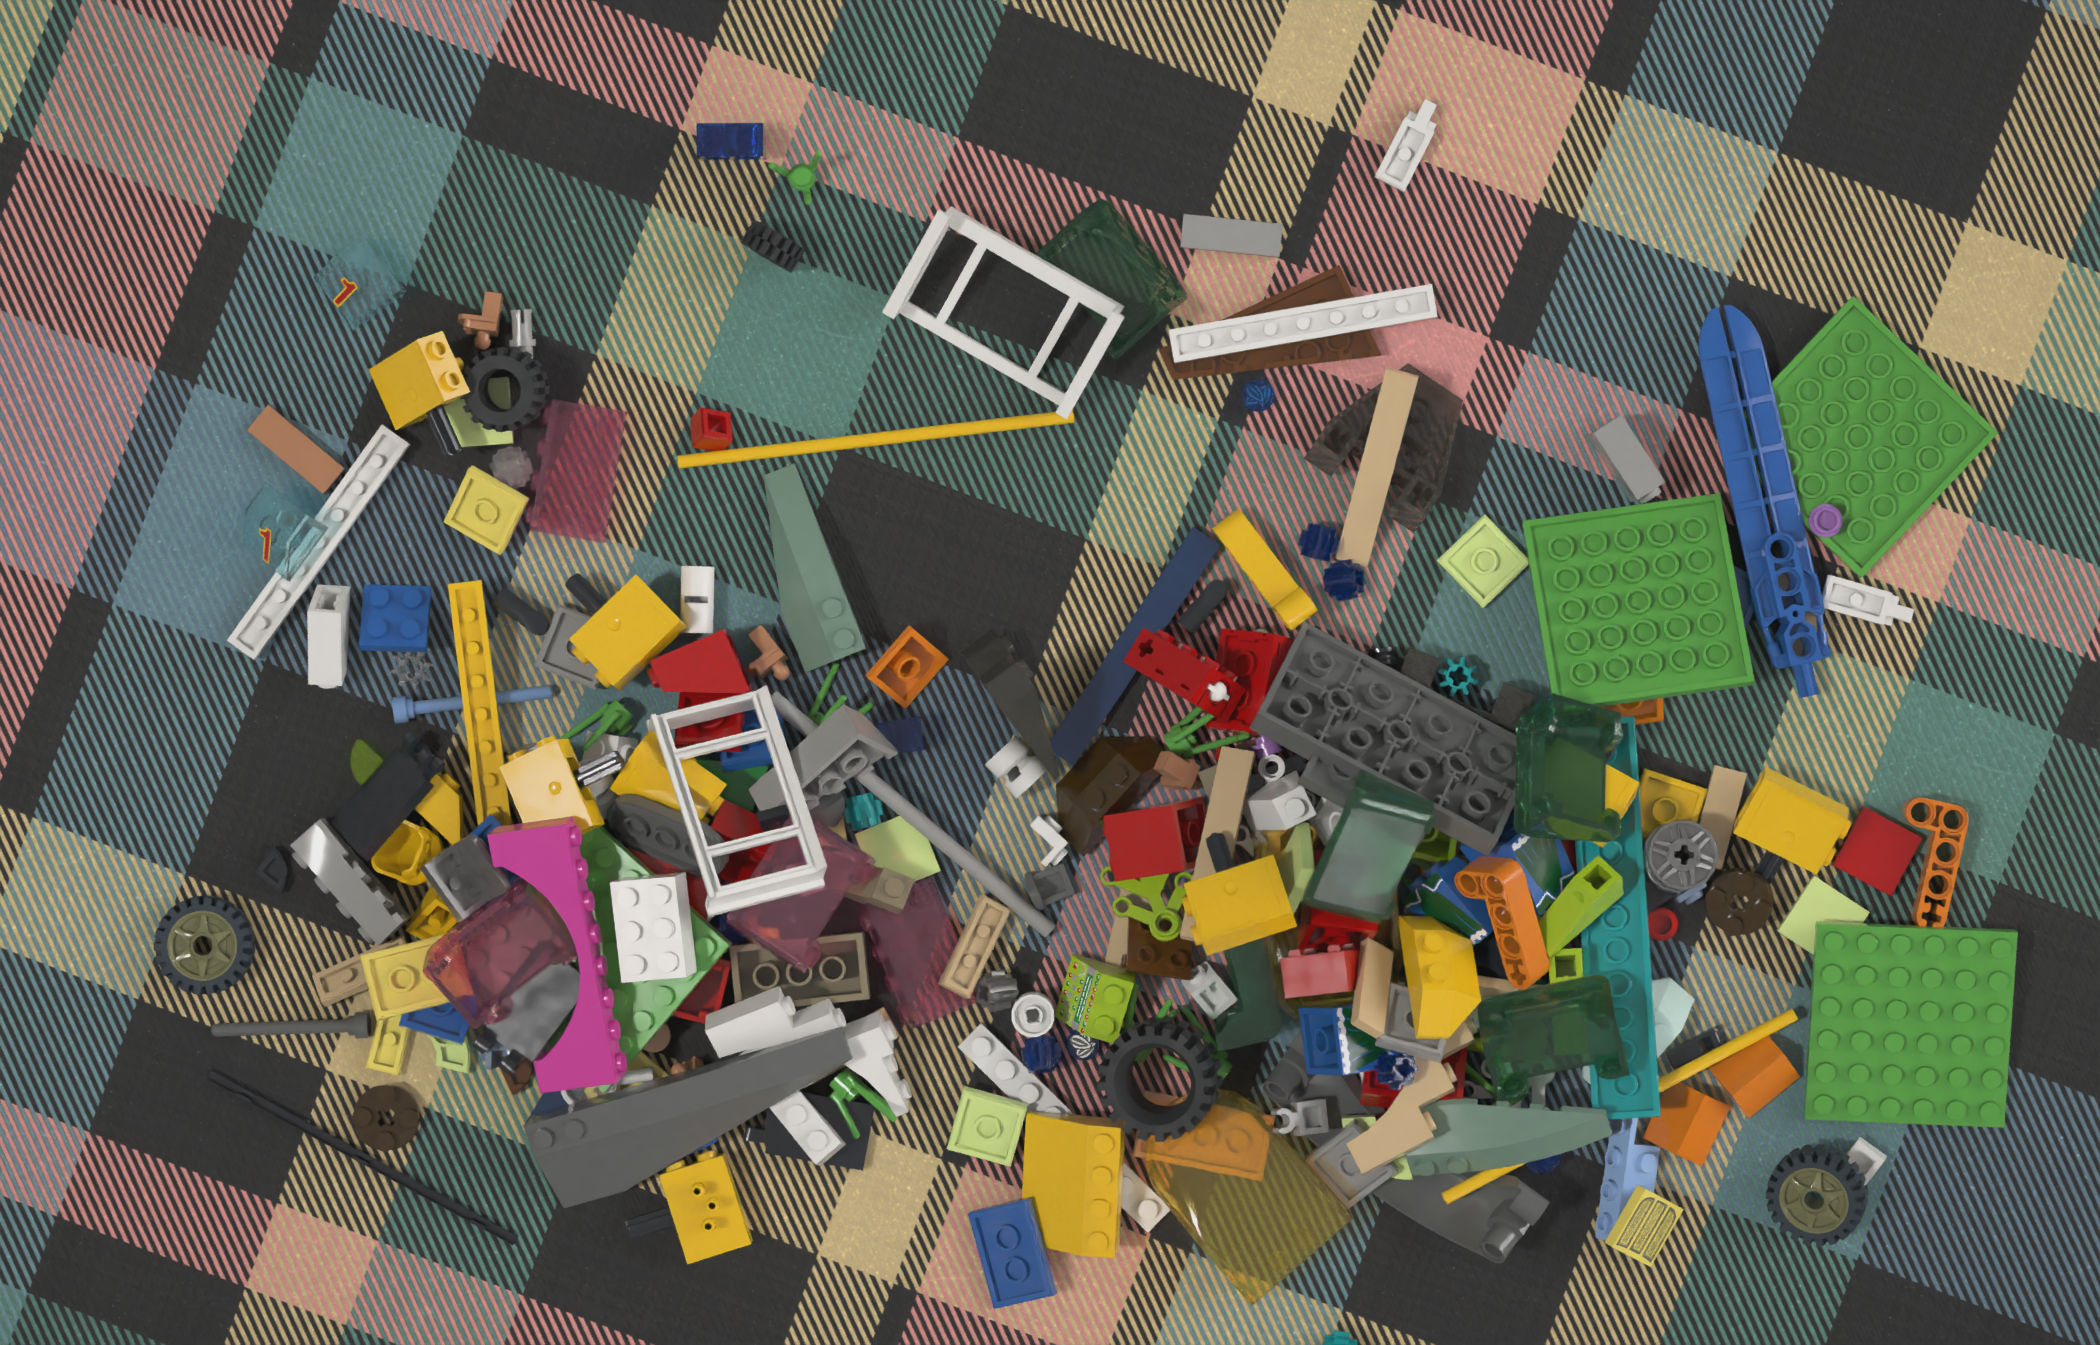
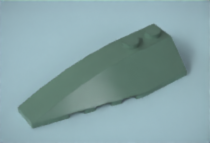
M795 463L764 475L781 612L804 671L807 673L867 649V646Z
M1470 1098L1436 1100L1420 1109L1421 1113L1428 1111L1437 1127L1436 1130L1432 1131L1435 1139L1405 1154L1412 1176L1446 1173L1461 1174L1464 1172L1510 1167L1545 1159L1612 1135V1129L1606 1109L1561 1106L1559 1111H1553L1543 1107V1104L1530 1103L1528 1109L1509 1107L1510 1102L1496 1101V1106L1478 1105V1099Z

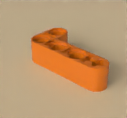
M1912 797L1904 802L1902 806L1903 819L1912 826L1931 830L1912 910V920L1916 926H1927V921L1922 919V913L1929 912L1931 902L1924 901L1925 896L1932 899L1941 900L1940 905L1933 903L1931 912L1936 915V920L1929 921L1928 926L1943 927L1949 911L1969 817L1967 812L1958 805L1923 797ZM1921 802L1925 805L1927 814L1923 820L1915 821L1911 816V809L1916 803ZM1954 810L1958 813L1959 822L1954 828L1949 829L1945 826L1943 818L1948 811ZM1946 842L1950 845L1952 854L1947 860L1940 861L1937 858L1936 849L1941 843ZM1935 875H1940L1944 880V887L1938 893H1932L1929 889V881Z
M1477 857L1455 875V886L1465 897L1485 899L1506 976L1515 988L1526 990L1549 971L1550 962L1524 870L1517 861L1511 858Z

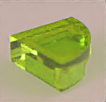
M359 738L353 746L350 764L354 777L361 785H364L385 760Z

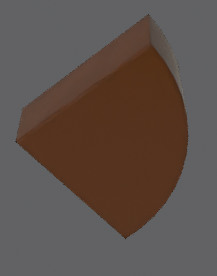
M528 1058L524 1059L514 1074L511 1072L508 1075L501 1069L512 1095L520 1092L531 1078L533 1062Z

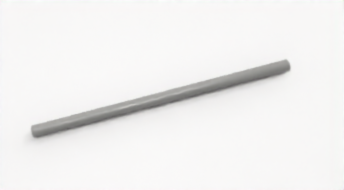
M778 691L771 695L775 711L805 737L819 727ZM873 771L864 776L860 772L853 776L1042 936L1046 937L1055 927L1053 922Z

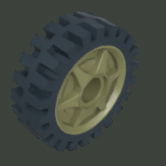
M215 896L192 897L172 907L162 917L154 936L156 937L155 943H153L154 951L156 952L155 959L161 968L162 974L169 979L171 984L178 986L181 990L200 995L218 993L236 984L251 966L256 947L254 946L255 934L252 932L250 921L244 916L245 913L232 902ZM201 936H206L212 941V950L209 954H203L197 948V941Z
M1810 1144L1804 1145L1801 1150L1799 1148L1792 1150L1789 1155L1786 1154L1777 1164L1767 1184L1766 1199H1769L1767 1208L1768 1212L1773 1211L1771 1217L1773 1222H1780L1781 1226L1779 1229L1784 1234L1787 1231L1791 1232V1239L1797 1241L1800 1237L1805 1245L1810 1246L1812 1242H1816V1246H1824L1826 1242L1829 1245H1833L1839 1239L1844 1240L1860 1223L1867 1207L1868 1185H1864L1866 1180L1864 1174L1858 1173L1859 1166L1856 1162L1852 1164L1848 1162L1850 1156L1846 1153H1843L1842 1156L1838 1155V1149L1834 1147L1825 1150V1145L1817 1144L1815 1148H1812ZM1810 1191L1819 1192L1824 1199L1814 1198Z

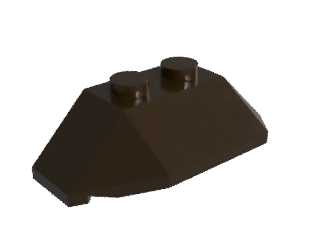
M1149 736L1100 737L1056 784L1058 822L1063 828L1059 834L1082 856H1085L1104 836L1103 816L1128 810L1160 775L1159 772L1154 770V766L1160 752L1165 750Z

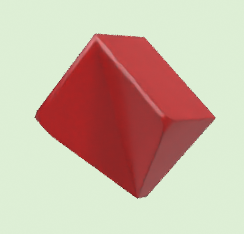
M700 407L691 417L692 448L721 451L731 444L732 428L731 414L729 412Z

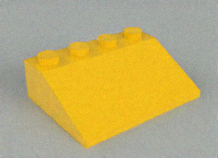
M1026 1112L1022 1199L1032 1198L1045 1248L1080 1256L1115 1258L1120 1242L1125 1132L1121 1129L1126 1123L1122 1119H1118L1114 1123L1110 1118Z

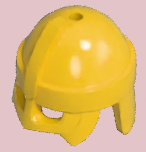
M404 820L373 855L371 863L376 872L395 878L402 883L415 886L429 882L420 870V867L441 853L444 848L433 831Z

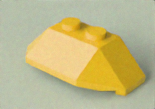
M1399 916L1398 925L1416 1039H1449L1481 1002L1472 940L1431 916Z

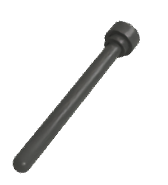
M355 1012L354 1016H348V1019L217 1023L211 1027V1033L216 1037L348 1032L349 1036L355 1035L356 1039L370 1038L371 1036L370 1012Z

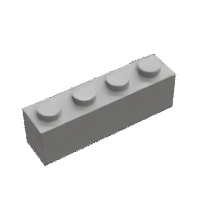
M843 704L789 753L808 810L810 811L820 804V797L832 793L837 794L846 788L845 781L859 772L863 776L875 769L872 765L883 756H886L889 760L897 755L898 751L862 713ZM774 767L762 775L749 788L759 811L786 804Z
M325 818L319 819L290 845L295 850L292 854L293 858L302 868L306 869L309 866L317 876L314 881L318 887L326 894L331 891L339 901L336 903L337 908L346 918L350 919L353 916L361 926L358 928L359 933L368 943L371 944L375 941L377 945L383 944L412 918Z

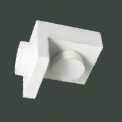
M1207 961L1191 969L1190 981H1181L1212 1021L1238 1000Z

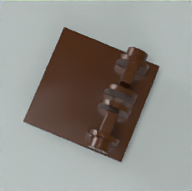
M1128 917L1127 954L1122 955L1121 967L1126 968L1128 972L1190 981L1192 941L1181 939L1180 934L1172 941L1164 942L1157 940L1151 934L1149 925ZM1163 920L1159 927L1163 931H1168L1171 929L1172 923L1168 920Z

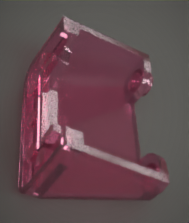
M791 816L786 820L783 827L793 825ZM813 817L811 819L827 864L823 877L825 887L733 910L727 915V923L739 935L802 973H805L808 967L812 968L817 963L821 955L817 938L852 884L857 886L861 882L866 883L873 875L875 870L874 863L876 862L872 856ZM795 836L772 842L749 879L807 865L798 837Z
M521 877L510 883L511 889L506 893L485 903L438 939L428 949L422 971L474 1030L483 1023L485 1026L491 1024L501 1013L498 1009L502 1004V1000L550 963L553 965L561 963L565 966L577 956L574 941L567 925L554 906L541 892Z

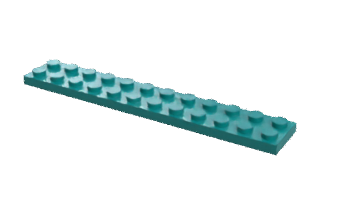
M1634 716L1568 721L1569 744L1587 754L1591 752L1607 725H1618L1624 731V737L1607 762V765L1639 782ZM1639 786L1636 797L1604 848L1575 833L1577 874L1599 855L1622 876L1624 895L1581 932L1592 1108L1606 1109L1609 1120L1661 1117Z

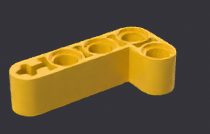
M1238 508L1212 527L1213 532L1289 631L1294 630L1318 611L1308 595L1296 584Z

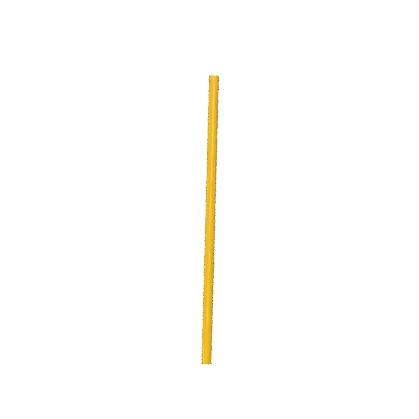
M1072 410L1069 417L1065 419L1055 412L678 455L677 459L678 467L681 469L1074 423V414Z
M1791 1008L1660 1077L1659 1092L1678 1084L1797 1021L1798 1018L1794 1010ZM1526 1163L1483 1170L1445 1190L1441 1195L1448 1205Z

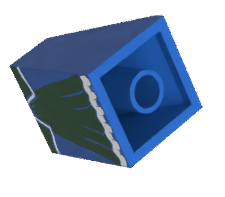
M1548 810L1511 811L1498 842L1488 856L1511 858L1522 866L1536 916L1548 910V906L1560 895L1575 876V873ZM1464 843L1460 846L1470 862L1479 856H1486Z
M1456 856L1445 865L1439 860L1425 872L1429 877L1428 879L1422 874L1408 886L1411 893L1402 902L1414 916H1431L1472 940L1474 947L1493 931L1485 899L1465 897L1456 888L1454 882L1455 875L1468 865L1466 862Z
M1353 1000L1298 1008L1307 1074L1344 1076L1410 1063V1055L1375 1046L1376 1038L1351 1024Z

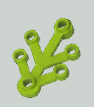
M1110 866L1105 867L1101 871L1100 879L1105 887H1119L1143 897L1149 901L1152 911L1132 905L1129 898L1121 896L1116 898L1112 904L1113 912L1117 917H1130L1149 925L1151 934L1160 941H1172L1179 936L1182 920L1178 912L1182 905L1181 898L1186 896L1185 888H1181L1178 885V881L1181 878H1188L1192 881L1193 876L1190 873L1181 872L1176 875L1174 879L1175 890L1167 906H1165L1161 893L1169 874L1139 878L1140 881L1130 879L1107 882L1104 879V875L1107 872H1112ZM1125 902L1129 905V908L1126 912L1121 913L1116 909L1117 904ZM1163 920H1168L1172 923V927L1168 931H1163L1159 927L1160 923Z

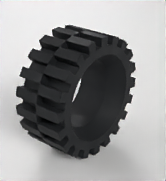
M1156 1016L1150 1017L1142 1024L1138 1021L1114 1041L1103 1055L1105 1060L1099 1065L1098 1073L1103 1074V1077L1097 1082L1098 1091L1105 1090L1106 1093L1100 1100L1103 1108L1111 1105L1114 1111L1109 1115V1118L1114 1123L1121 1118L1126 1123L1121 1130L1127 1134H1130L1134 1129L1140 1131L1138 1139L1146 1141L1151 1135H1155V1142H1164L1169 1136H1172L1173 1140L1182 1137L1186 1131L1190 1132L1202 1121L1219 1097L1220 1093L1217 1090L1222 1085L1223 1076L1217 1075V1071L1222 1065L1220 1058L1213 1060L1211 1056L1216 1048L1212 1042L1206 1046L1202 1043L1201 1039L1205 1034L1199 1028L1194 1034L1188 1031L1191 1023L1182 1020L1178 1025L1173 1024L1174 1017L1164 1016L1160 1021H1156ZM1150 1048H1163L1177 1054L1185 1062L1190 1072L1191 1088L1187 1099L1172 1106H1162L1147 1100L1137 1089L1133 1078V1065L1138 1053Z

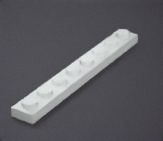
M1432 284L1170 329L1168 332L1174 363L1432 319L1438 316Z
M380 426L227 639L229 643L253 660L258 658L410 446L407 441L386 426Z
M982 1023L958 1046L1010 1099L1028 1103L1026 1112L1075 1115ZM1124 1162L1121 1207L1142 1228L1149 1232L1171 1210V1207Z

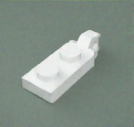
M1425 99L1418 114L1409 111L1407 117L1403 119L1375 178L1402 192L1405 191L1434 134L1433 130L1436 124L1429 120L1437 106L1436 104Z
M1827 575L1822 592L1824 609L1880 625L1886 624L1891 626L1893 619L1911 622L1914 609L1897 605L1900 597L1893 595V593Z

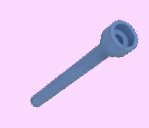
M551 685L496 691L497 705L550 699L553 697ZM406 696L392 697L395 724L409 722L410 718H415L416 714L463 709L462 696L413 701V698L407 699Z

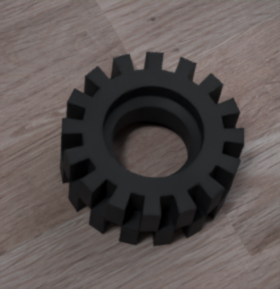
M753 220L740 242L790 273L793 272L805 251L804 248L792 242V240L757 220Z

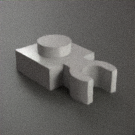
M1326 1099L1291 1102V1110L1276 1108L1271 1111V1115H1281L1283 1118V1125L1279 1128H1273V1133L1286 1134L1292 1130L1294 1136L1329 1132Z

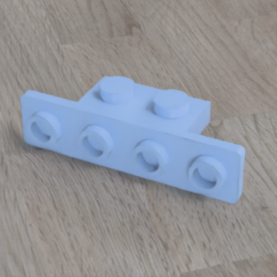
M1638 1118L1610 1120L1612 1135L1609 1136L1608 1148L1605 1154V1169L1600 1189L1601 1198L1596 1219L1595 1237L1598 1239H1607L1637 1185L1654 1193L1660 1147L1634 1143Z

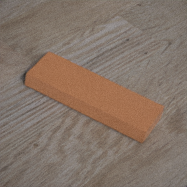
M267 405L247 429L249 433L323 494L327 493L346 470V468L270 405Z

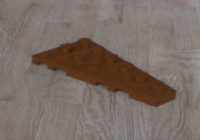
M1340 265L1223 320L1354 298V295ZM1370 329L1174 363L1171 344L1158 350L1172 380L1381 356Z

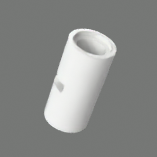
M681 566L680 620L687 626L681 633H713L715 567Z

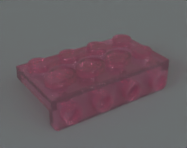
M552 399L551 406L545 405L542 424L548 425L545 438H540L537 449V457L542 458L540 471H534L531 490L536 491L535 503H529L526 515V523L531 524V531L601 543L606 542L627 412Z
M932 876L912 885L904 909L899 915L870 903L860 906L861 913L858 915L863 930L871 935L874 942L871 945L872 953L878 963L882 962L887 974L884 975L885 984L889 992L896 995L899 1003L897 1012L904 1025L908 1024L910 1028H917L977 1002L976 992L974 991L969 999H965L938 984L958 939Z

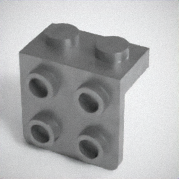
M470 834L450 845L420 867V870L458 923L466 919L488 901L511 889L507 872L502 867L493 866L487 844L475 834Z

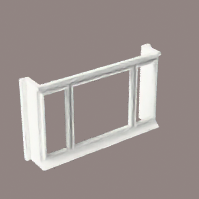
M951 206L946 212L940 209L937 211L882 313L892 319L899 313L1059 405L1055 413L1067 419L1125 318L1120 314L1125 306ZM950 227L978 244L936 318L910 303L909 299ZM986 249L1070 296L1029 371L946 323ZM1080 302L1108 319L1067 392H1064L1038 377V374Z
M767 685L757 691L660 715L652 714L650 720H646L648 731L651 730L656 733L708 893L705 907L709 917L825 887L823 877L827 864ZM753 709L756 711L761 726L760 729L679 749L675 747L670 732L672 729ZM765 739L793 825L708 846L680 760ZM795 836L798 837L807 865L725 886L720 885L712 861L713 857Z

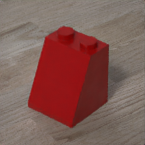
M726 629L650 660L652 668L647 670L654 688L661 687L662 692L749 693L754 691L730 634Z
M1204 796L1103 816V833L1108 841L1110 851L1109 864L1111 871L1114 873L1115 882L1181 872L1195 868L1207 814Z
M1326 848L1313 850L1315 871L1303 894L1297 949L1317 948L1318 952L1328 953V946L1340 945L1341 951H1343L1344 944L1355 943L1357 949H1360L1361 941L1368 937L1373 940L1377 933L1379 893L1357 898L1351 887L1343 888L1337 884L1336 874L1331 872L1332 857Z

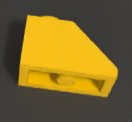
M447 772L443 776L437 773L430 780L434 787L415 807V810L451 844H454L464 838L463 795L458 791L461 785Z
M431 885L405 931L424 940L446 934L458 921Z

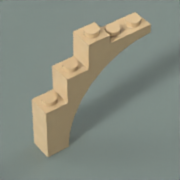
M1470 1016L1446 1040L1442 1059L1475 1043L1472 1034L1478 1031ZM1414 1056L1413 1065L1405 1084L1388 1111L1367 1131L1347 1143L1363 1176L1435 1139L1432 1131L1436 1130L1437 1127L1429 1112L1421 1113L1420 1109L1455 1091L1452 1083L1457 1081V1078L1448 1062L1442 1065L1438 1062Z

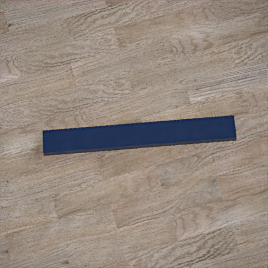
M1192 527L1046 746L1047 749L1074 766L1137 671L1124 663L1123 660L1144 627L1154 634L1158 629L1164 631L1220 547L1219 543L1195 527Z

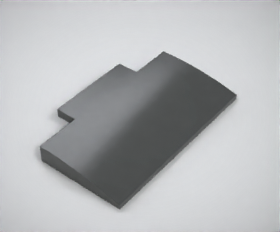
M1305 621L1249 727L1309 760L1297 783L1416 848L1421 843L1430 825L1486 856L1490 854L1498 842L1540 749Z

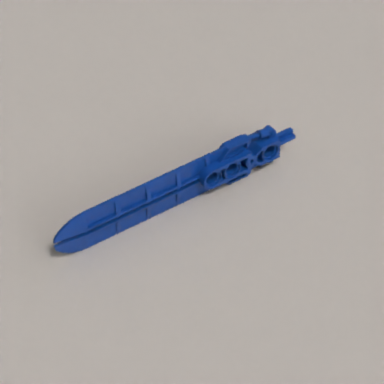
M1723 305L1732 351H1729L1719 308L1716 307L1710 310L1704 320L1699 336L1698 352L1751 585L1750 594L1756 621L1767 641L1765 648L1770 658L1771 667L1781 669L1792 666L1799 698L1819 694L1812 662L1827 658L1831 653L1828 647V633L1824 632L1823 614L1825 610L1818 576L1813 568L1761 338L1755 326L1740 310L1732 305ZM1731 358H1734L1743 400L1740 399ZM1742 407H1745L1754 449L1751 448V443ZM1755 455H1756V458H1757V463H1758L1759 472H1760V476H1761V480H1762V485H1763V489H1764L1765 498H1763L1762 492H1761V487H1760V483H1759V478H1758V474H1757V470H1756V465H1755V461H1754V456H1755ZM1765 504H1767V507H1768L1769 516H1770V520H1771V525H1772V529H1773V534H1771V531H1770V527H1769V523H1768V518H1767V514H1766V509H1765ZM1774 541L1778 542L1782 549L1778 559L1770 551L1771 544ZM1781 573L1789 580V586L1786 591H1783L1778 585V578ZM1805 612L1816 615L1817 632L1815 626L1804 620ZM1777 618L1780 626L1774 634V642L1768 626ZM1796 638L1804 646L1803 653L1800 656L1796 655L1792 648Z

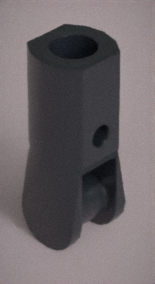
M1221 580L1211 581L1199 595V598L1193 601L1177 622L1194 635L1213 613V610L1226 597L1228 591L1226 584Z
M505 587L492 602L495 607L537 636L544 635L549 629L548 620L542 614Z
M1719 1025L1713 1026L1666 1051L1665 1054L1672 1068L1675 1070L1727 1043V1040H1722L1718 1032L1720 1029ZM1706 1037L1711 1047L1703 1051L1698 1041Z

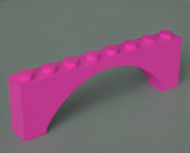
M573 816L496 827L487 835L493 866H502L519 875L549 900L567 925L578 955L580 970L579 993L571 1021L551 1051L542 1052L534 1060L540 1093L616 1084L627 1071V1058L625 1053L620 1050L621 1028L618 1020H614L612 1011L614 1007L613 990L607 986L605 975L608 973V964L606 957L601 955L600 951L601 929L599 924L595 923L592 912L595 908V899L592 891H588L587 887L588 865L586 859L581 857L579 846L582 843L580 828L575 826Z

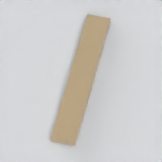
M1388 367L1385 370L1335 559L1368 567L1419 379L1418 375Z
M1226 746L1221 747L1192 881L1215 874L1206 845V838L1211 836L1212 833H1223L1225 835L1233 859L1255 759L1254 751ZM1184 913L1180 931L1181 939L1194 941L1190 929L1191 926L1196 925L1193 915L1187 917L1186 913Z

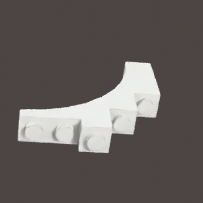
M777 986L706 1015L705 1032L719 1058L744 1050L768 1048L842 1026L853 1057L844 1065L865 1078L885 1098L896 1117L909 1112L908 1099L912 1097L911 1090L905 1079L900 1080L897 1075L898 1065L893 1055V1040L897 1039L896 1031L890 1020L885 1022L880 1011L846 1024L841 1009H835L829 998L796 1012L791 997L789 995L784 997L780 987Z

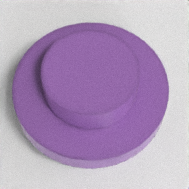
M1822 504L1811 511L1808 524L1815 535L1824 538L1831 537L1840 530L1842 516L1836 507Z
M1267 737L1255 738L1256 745L1250 747L1251 751L1256 752L1258 759L1283 751L1280 744Z

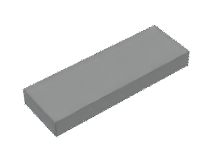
M1183 214L1180 248L1279 258L1283 224Z

